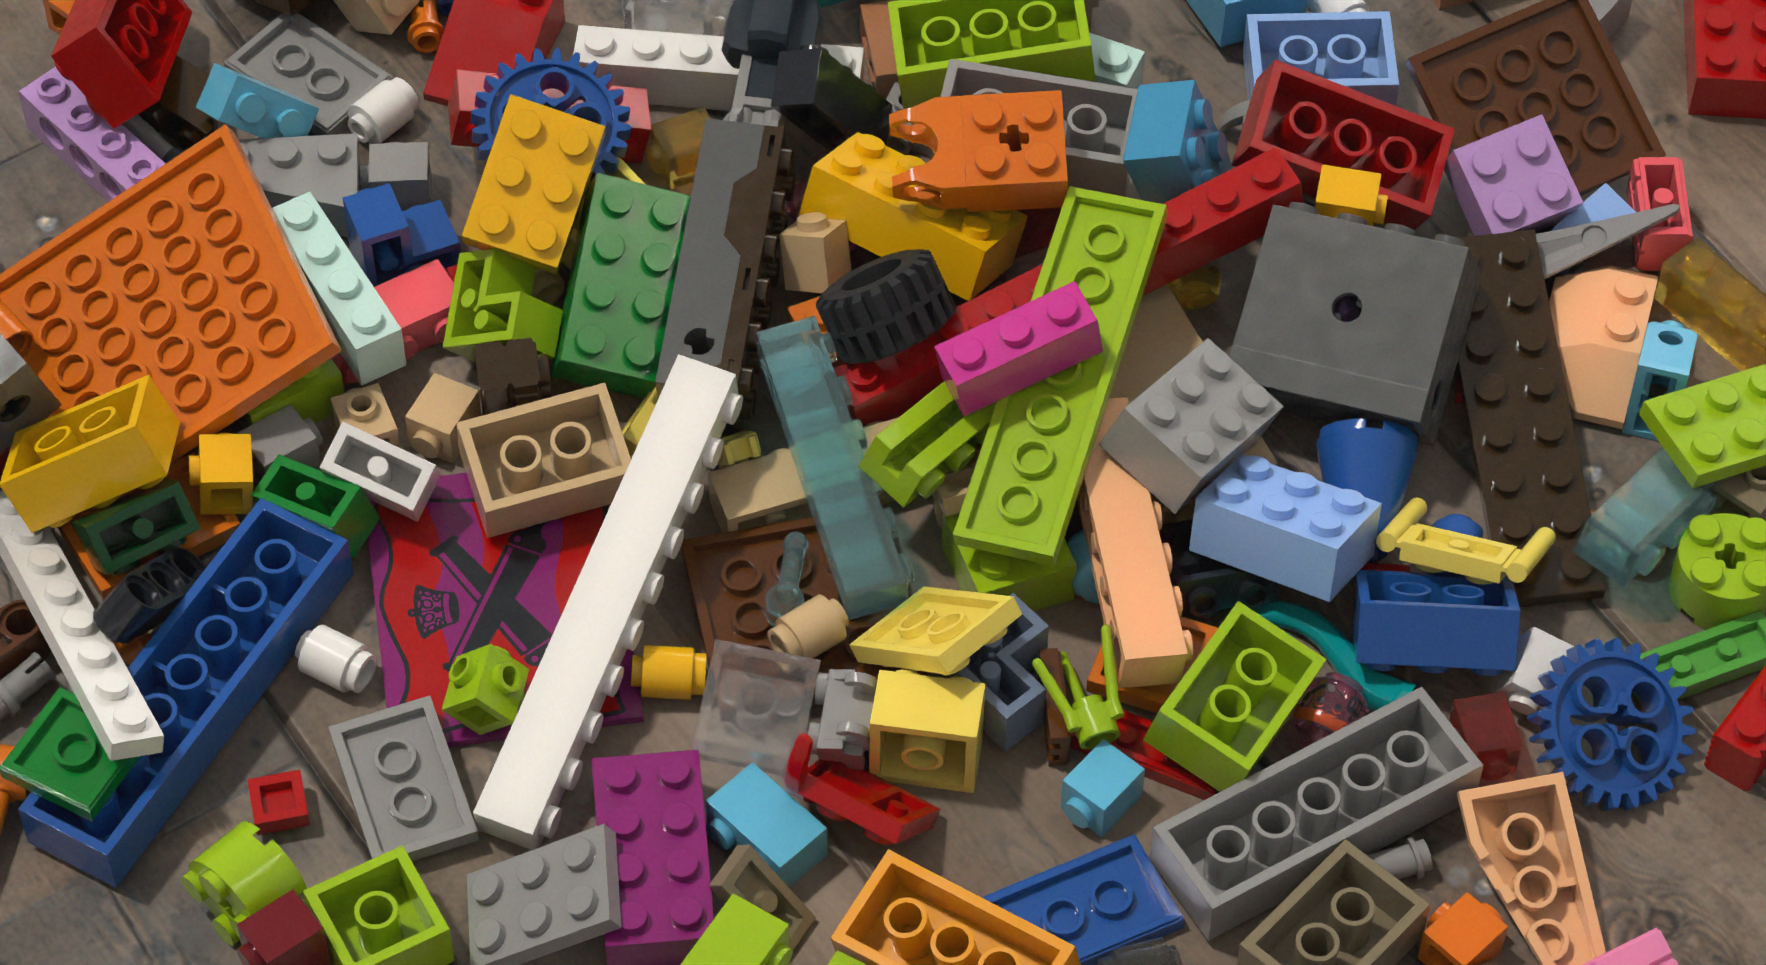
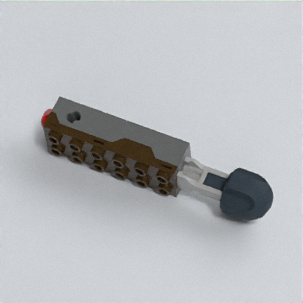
M734 0L728 14L721 49L726 61L733 68L739 69L729 121L709 118L705 120L655 384L657 397L659 398L678 354L736 374L738 394L743 396V403L736 422L733 425L726 423L722 435L725 436L741 432L744 419L753 420L756 407V390H752L754 375H759V361L764 359V346L760 345L762 331H769L771 324L772 302L768 301L770 287H777L780 272V258H776L778 244H780L779 234L788 227V215H784L786 201L792 202L795 190L796 174L792 172L794 149L786 147L784 129L786 118L771 107L779 52L800 50L802 45L808 44L821 46L824 29L823 11L817 0Z

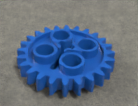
M536 48L533 61L529 63L520 53L515 54L514 69H511L502 62L499 63L497 70L499 79L487 75L484 79V90L486 92H476L474 105L478 109L472 110L471 124L477 127L472 129L471 139L473 143L481 144L478 147L477 157L479 160H488L509 96L512 94L606 126L605 137L590 181L594 179L597 173L605 174L604 170L615 174L619 164L616 157H625L628 144L624 140H628L631 133V125L625 123L629 120L630 107L619 106L623 102L624 91L623 89L609 91L613 80L611 73L600 78L596 77L598 62L593 61L585 68L579 66L580 53L575 52L569 62L562 61L560 48H555L551 60H545L540 49ZM554 88L564 93V96L551 98L542 91ZM576 101H584L583 103H579L571 108V105Z
M1598 638L1585 643V648L1579 644L1566 650L1567 657L1562 655L1550 662L1553 671L1545 672L1537 678L1546 690H1539L1530 695V699L1541 706V710L1528 715L1527 720L1540 725L1541 732L1531 736L1529 741L1531 743L1544 744L1546 749L1536 759L1537 763L1552 761L1555 768L1550 774L1564 773L1565 779L1568 780L1566 786L1569 796L1583 790L1582 801L1585 807L1594 805L1601 800L1603 811L1608 812L1619 807V804L1624 811L1639 807V801L1645 805L1658 800L1657 792L1661 794L1674 788L1669 777L1675 778L1686 772L1683 765L1677 759L1691 756L1694 752L1688 745L1682 742V738L1696 733L1695 728L1683 724L1682 717L1694 711L1693 707L1680 706L1677 700L1685 693L1686 687L1678 686L1671 688L1668 682L1675 670L1669 668L1658 672L1655 669L1659 658L1657 653L1640 659L1641 646L1639 643L1627 646L1623 650L1620 638L1612 639L1606 642L1605 645ZM1583 685L1593 695V706H1590L1583 698ZM1632 691H1634L1641 700V712L1637 710L1632 703ZM1570 717L1590 723L1606 717L1608 724L1574 725L1570 722ZM1638 723L1649 724L1653 727V731L1633 726L1621 731L1617 729V726L1620 725L1628 726ZM1582 737L1589 741L1592 746V759L1586 756L1582 750ZM1631 743L1636 745L1641 753L1640 764L1631 755Z

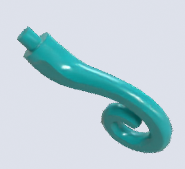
M1275 600L1269 601L1261 609L1253 610L1277 627L1298 633L1317 646L1352 697L1355 696V689L1357 698L1363 702V707L1371 712L1417 689V684L1370 669L1365 666V663H1356L1354 646L1332 622L1309 607L1290 601Z

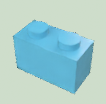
M216 63L213 65L196 105L197 109L214 119L261 138L308 136L319 111V108L293 94Z
M754 762L749 764L706 800V830L714 843L723 850L730 848L732 851H734L737 845H751L789 888L828 855L827 828Z

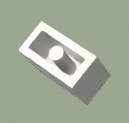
M343 421L320 465L322 472L360 486L369 500L417 522L440 478L436 464Z

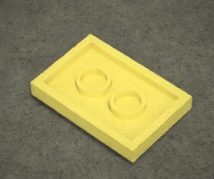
M923 586L849 644L857 661L861 663L951 675L965 668L970 662L969 657L982 646L1001 639L1008 631L1007 626L1019 618L1022 612L1014 596Z

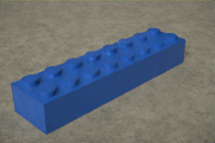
M260 498L128 667V671L164 734L163 752L140 756L93 821L31 792L18 808L27 841L117 888L295 653L301 636L307 630L314 628L354 575L348 540Z

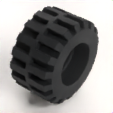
M924 249L904 250L866 263L835 281L816 301V308L840 359L847 364L873 362L909 349L941 329L954 315L956 305L932 253Z

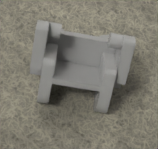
M829 669V674H818L815 704L823 705L821 723L811 722L808 735L813 740L810 754L818 755L819 760L842 762L849 769L864 770L866 762L865 751H869L870 719L877 685L875 677L866 673L856 672L852 669Z

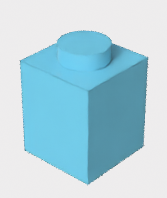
M1103 739L1063 779L1061 808L1069 820L1080 828L1088 827L1102 838L1142 797L1145 768Z

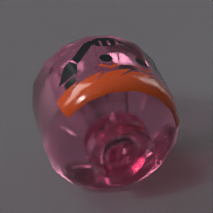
M1334 672L1326 673L1325 677H1316L1291 716L1294 728L1302 735L1300 742L1307 747L1368 715L1369 705L1363 696L1364 690L1362 686L1353 679Z

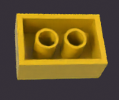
M510 94L462 233L463 244L480 250L494 248L537 269L558 275L605 137L606 126Z
M150 374L17 431L2 474L0 487L31 533L47 526L51 528L60 527L69 522L77 513L91 507L97 509L107 507L126 492L138 487L148 489L160 483L168 474L180 421Z

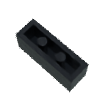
M808 44L802 45L800 50L779 52L771 101L772 108L830 152L857 132L876 136L887 145L889 114L892 113L893 105L878 94L873 86L863 82L853 73L851 68L842 65L824 47Z

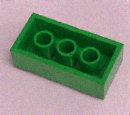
M601 173L595 175L585 193L563 305L559 340L555 358L552 361L550 377L588 386L606 383L609 391L642 399L649 392L653 391L656 386L655 381L689 209L690 195Z

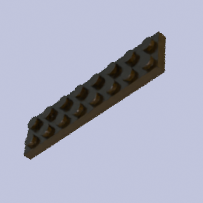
M1535 229L1461 237L1459 239L1465 242L1464 247H1469L1482 274L1456 369L1488 540L1517 546V549L1522 550L1539 528L1548 527L1556 535L1554 544L1526 579L1519 583L1513 582L1519 607L1604 598L1606 591Z

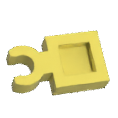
M744 430L721 437L720 439L724 441L717 465L721 468L722 466L735 464V462L749 461V457L761 456V448L756 432Z

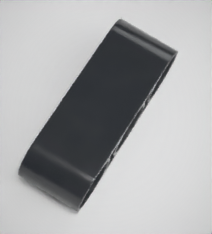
M176 547L170 549L128 573L94 610L93 619L102 633L115 642L125 644L133 641L167 619L206 569L205 565L196 555L184 548Z

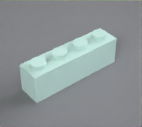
M309 191L273 207L272 210L342 350L340 354L361 386L406 366L401 327L311 192Z

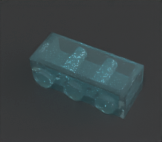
M1662 447L1588 519L1573 552L1624 588L1638 573L1647 576L1654 569L1662 557V549L1665 546L1674 549L1679 544L1683 533L1689 527V523L1694 517L1709 514L1717 501V497L1712 495L1717 481L1692 489Z

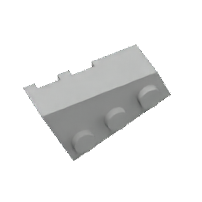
M357 133L238 140L271 208L310 191L337 233L348 238L343 197L361 191V157Z

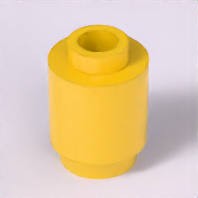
M644 645L643 655H633L631 686L641 687V697L691 700V695H704L707 654L694 653V648Z

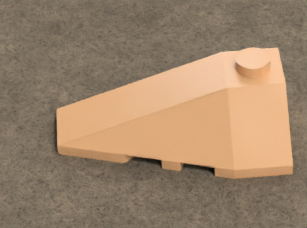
M1558 772L1458 791L1457 797L1469 847L1539 964L1582 965L1606 953L1564 773Z

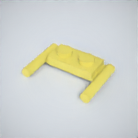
M1416 497L1412 498L1376 538V544L1384 552H1390L1395 547L1401 548L1399 560L1414 563L1422 571L1430 573L1448 571L1465 575V578L1472 583L1486 585L1494 582L1500 583L1506 575L1513 582L1519 583L1524 581L1554 544L1556 535L1548 527L1539 528L1523 549L1520 550L1517 549V546L1419 524L1418 521L1427 512V504L1423 499Z

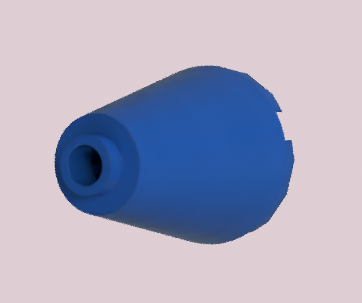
M1359 418L1336 421L1323 426L1316 443L1322 480L1324 483L1341 489L1358 491L1364 497L1382 503L1377 531L1378 536L1401 511L1418 453V437L1410 428L1383 420V429L1366 428V419ZM1375 543L1374 555L1367 563L1377 564L1378 560L1385 558L1389 552L1380 550Z

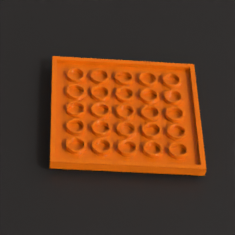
M226 124L0 274V301L17 316L34 336L33 347L23 359L62 404L47 418L150 374L180 421L170 463L198 446L199 434L218 433L342 351L236 134Z

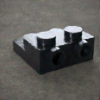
M1193 519L1162 524L1159 534L1161 542L1169 543L1171 548L1172 572L1169 576L1171 585L1179 586L1183 602L1182 616L1193 615L1197 618L1205 619L1215 615L1218 610L1233 608L1237 601L1252 610H1258L1266 606L1269 601L1279 600L1278 583L1189 551Z

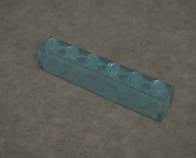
M815 316L756 332L757 356L848 619H855L899 606L908 599V584L914 582L913 569L907 553L898 554L893 538L899 537L893 511L890 507L882 509L877 495L883 493V488L858 467L864 457L862 450L868 448L867 439L860 419L851 420L847 406L852 405L848 382L844 375L836 377L832 362L837 361V355L829 332L821 334Z

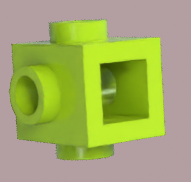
M492 644L459 655L449 671L450 682L442 711L479 735L511 725L525 697L524 687L529 668L513 659L507 650Z

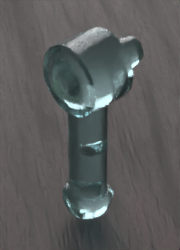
M791 532L785 537L782 544L784 555L779 583L771 587L765 596L766 619L773 627L776 626L775 622L778 618L804 603V595L799 589L804 555L809 549V542L807 537L800 532Z

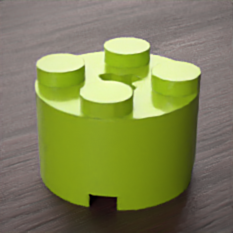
M1731 513L1703 514L1691 520L1689 527L1685 530L1679 542L1669 579V593L1673 604L1679 612L1682 608L1694 618L1693 624L1707 630L1762 610L1764 615L1766 614L1765 520Z
M247 821L240 822L192 860L188 866L189 872L181 877V882L190 896L199 903L204 901L216 917L212 920V925L217 934L230 946H234L238 941H241L237 928L238 923L292 889L299 897L303 890L308 889L300 872L282 848L273 839L263 845L253 836L260 829Z

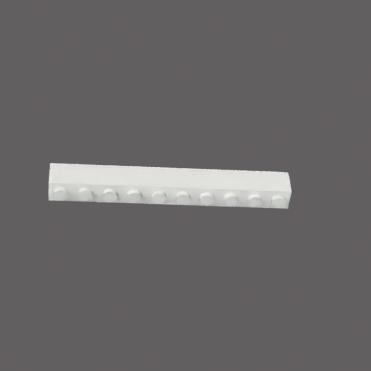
M678 354L473 811L479 831L530 850L539 848L544 837L552 838L555 834L562 814V808H559L558 805L565 789L572 791L579 780L583 761L579 760V757L586 742L593 744L600 732L603 714L599 712L606 696L614 697L619 689L624 673V667L620 666L626 650H635L640 641L644 628V621L640 620L647 603L654 605L661 593L664 575L660 573L667 557L674 559L680 550L684 538V530L680 528L687 512L694 514L699 507L704 491V485L700 484L707 467L714 469L720 459L724 444L720 437L726 423L733 425L739 416L743 396L738 394L736 374Z

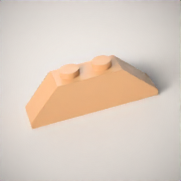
M1608 265L1555 277L1549 305L1571 416L1573 418L1623 429L1658 276Z

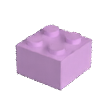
M1542 114L1453 150L1446 160L1444 172L1474 236L1535 229V232L1559 223L1572 211L1579 209L1584 203Z

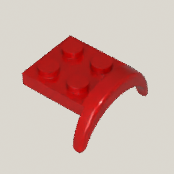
M805 733L797 736L784 776V787L789 794L809 804L817 803V810L831 819L846 821L848 819L864 828L863 834L866 837L883 845L898 844L934 827L941 810L940 808L866 770L849 769L842 762L819 759L808 768L813 740Z

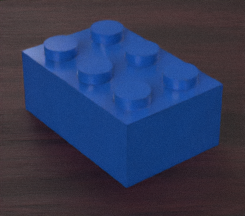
M1359 570L1354 580L1351 623L1356 663H1365L1366 667L1379 671L1393 670L1397 665L1418 666L1419 670L1428 673H1445L1449 671V668H1468L1471 672L1483 676L1500 675L1502 670L1516 671L1521 610L1513 581L1508 577H1504L1500 583L1494 582L1483 585L1472 583L1465 578V575Z

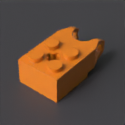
M1062 90L935 97L914 107L889 114L890 136L906 139L912 143L923 144L931 148L935 153L933 158L927 163L892 176L893 198L919 202L939 209L967 208V213L1061 208L1063 206L1068 191ZM910 122L915 123L914 125H904L905 123ZM909 185H918L915 187H907Z

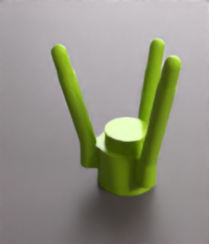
M1108 624L1101 627L1107 701L1103 702L1101 695L1085 697L1066 652H1061L1063 674L1075 701L1072 707L1043 661L1035 658L1032 662L1043 685L1061 712L1068 732L1076 733L1080 747L1085 750L1094 749L1103 739L1109 743L1115 741L1120 736L1116 720L1125 715L1119 700L1112 629Z

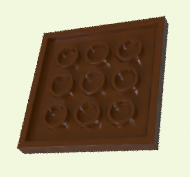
M1542 0L1411 56L1405 63L1432 120L1455 129L1449 154L1457 148L1542 114L1580 196L1603 186L1605 183L1609 184L1629 175L1634 159L1639 157L1666 156L1588 0Z
M882 505L690 538L682 541L681 552L704 651L707 654L706 660L721 723L816 706L818 704H815V690L818 674H829V669H852L856 672L872 675L877 680L879 670H903V668L883 667L882 665L858 662L849 646L854 640L907 600ZM818 594L825 596L828 600L836 599L844 608L849 619V625L845 627L846 639L804 665L798 662L790 667L785 665L774 652L768 638V631L776 626V620ZM914 671L919 675L927 676L925 671Z

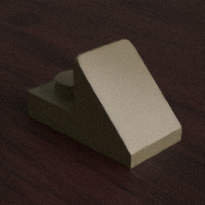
M737 845L709 884L711 890L724 904L734 893L788 923L790 948L792 950L795 949L816 918L751 845Z

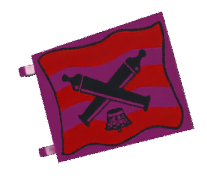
M466 473L440 476L418 522L369 500L380 517V520L368 536L387 708L430 695L448 748L506 740L512 724L479 735L442 711L450 682V668L459 655L488 644L507 650L513 659L529 668L524 687L526 695L611 504L487 538ZM627 649L620 666L624 667V673L618 691L614 697L607 695L599 712L603 714L601 727L644 722L640 688L631 686L634 650Z

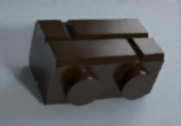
M532 338L508 340L506 346H503L501 341L477 345L475 358L482 416L552 397L547 353L537 355L536 342Z

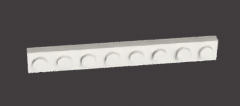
M0 491V556L110 761L162 753L164 734L114 643L95 624L93 619L95 609L51 529L47 526L31 533L4 491Z

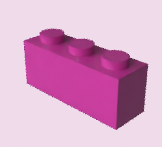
M1075 281L934 346L942 379L963 417L1103 352L1098 320Z

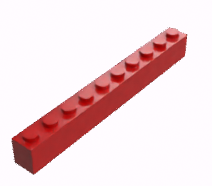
M1277 147L1163 203L1167 205L1168 217L1142 297L1264 236L1273 204L1288 208L1290 202L1303 203L1301 182ZM1043 264L956 307L954 315L941 329L909 349L881 360L856 364L844 363L832 369L839 399L855 427L860 429L874 421H888L900 417L944 382L934 346L1030 302Z

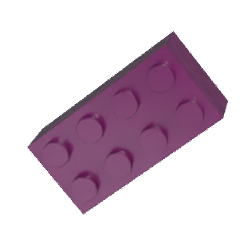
M699 749L592 758L596 825L605 824L616 832L621 928L605 934L607 965H680L714 920L712 890L709 887L711 879Z

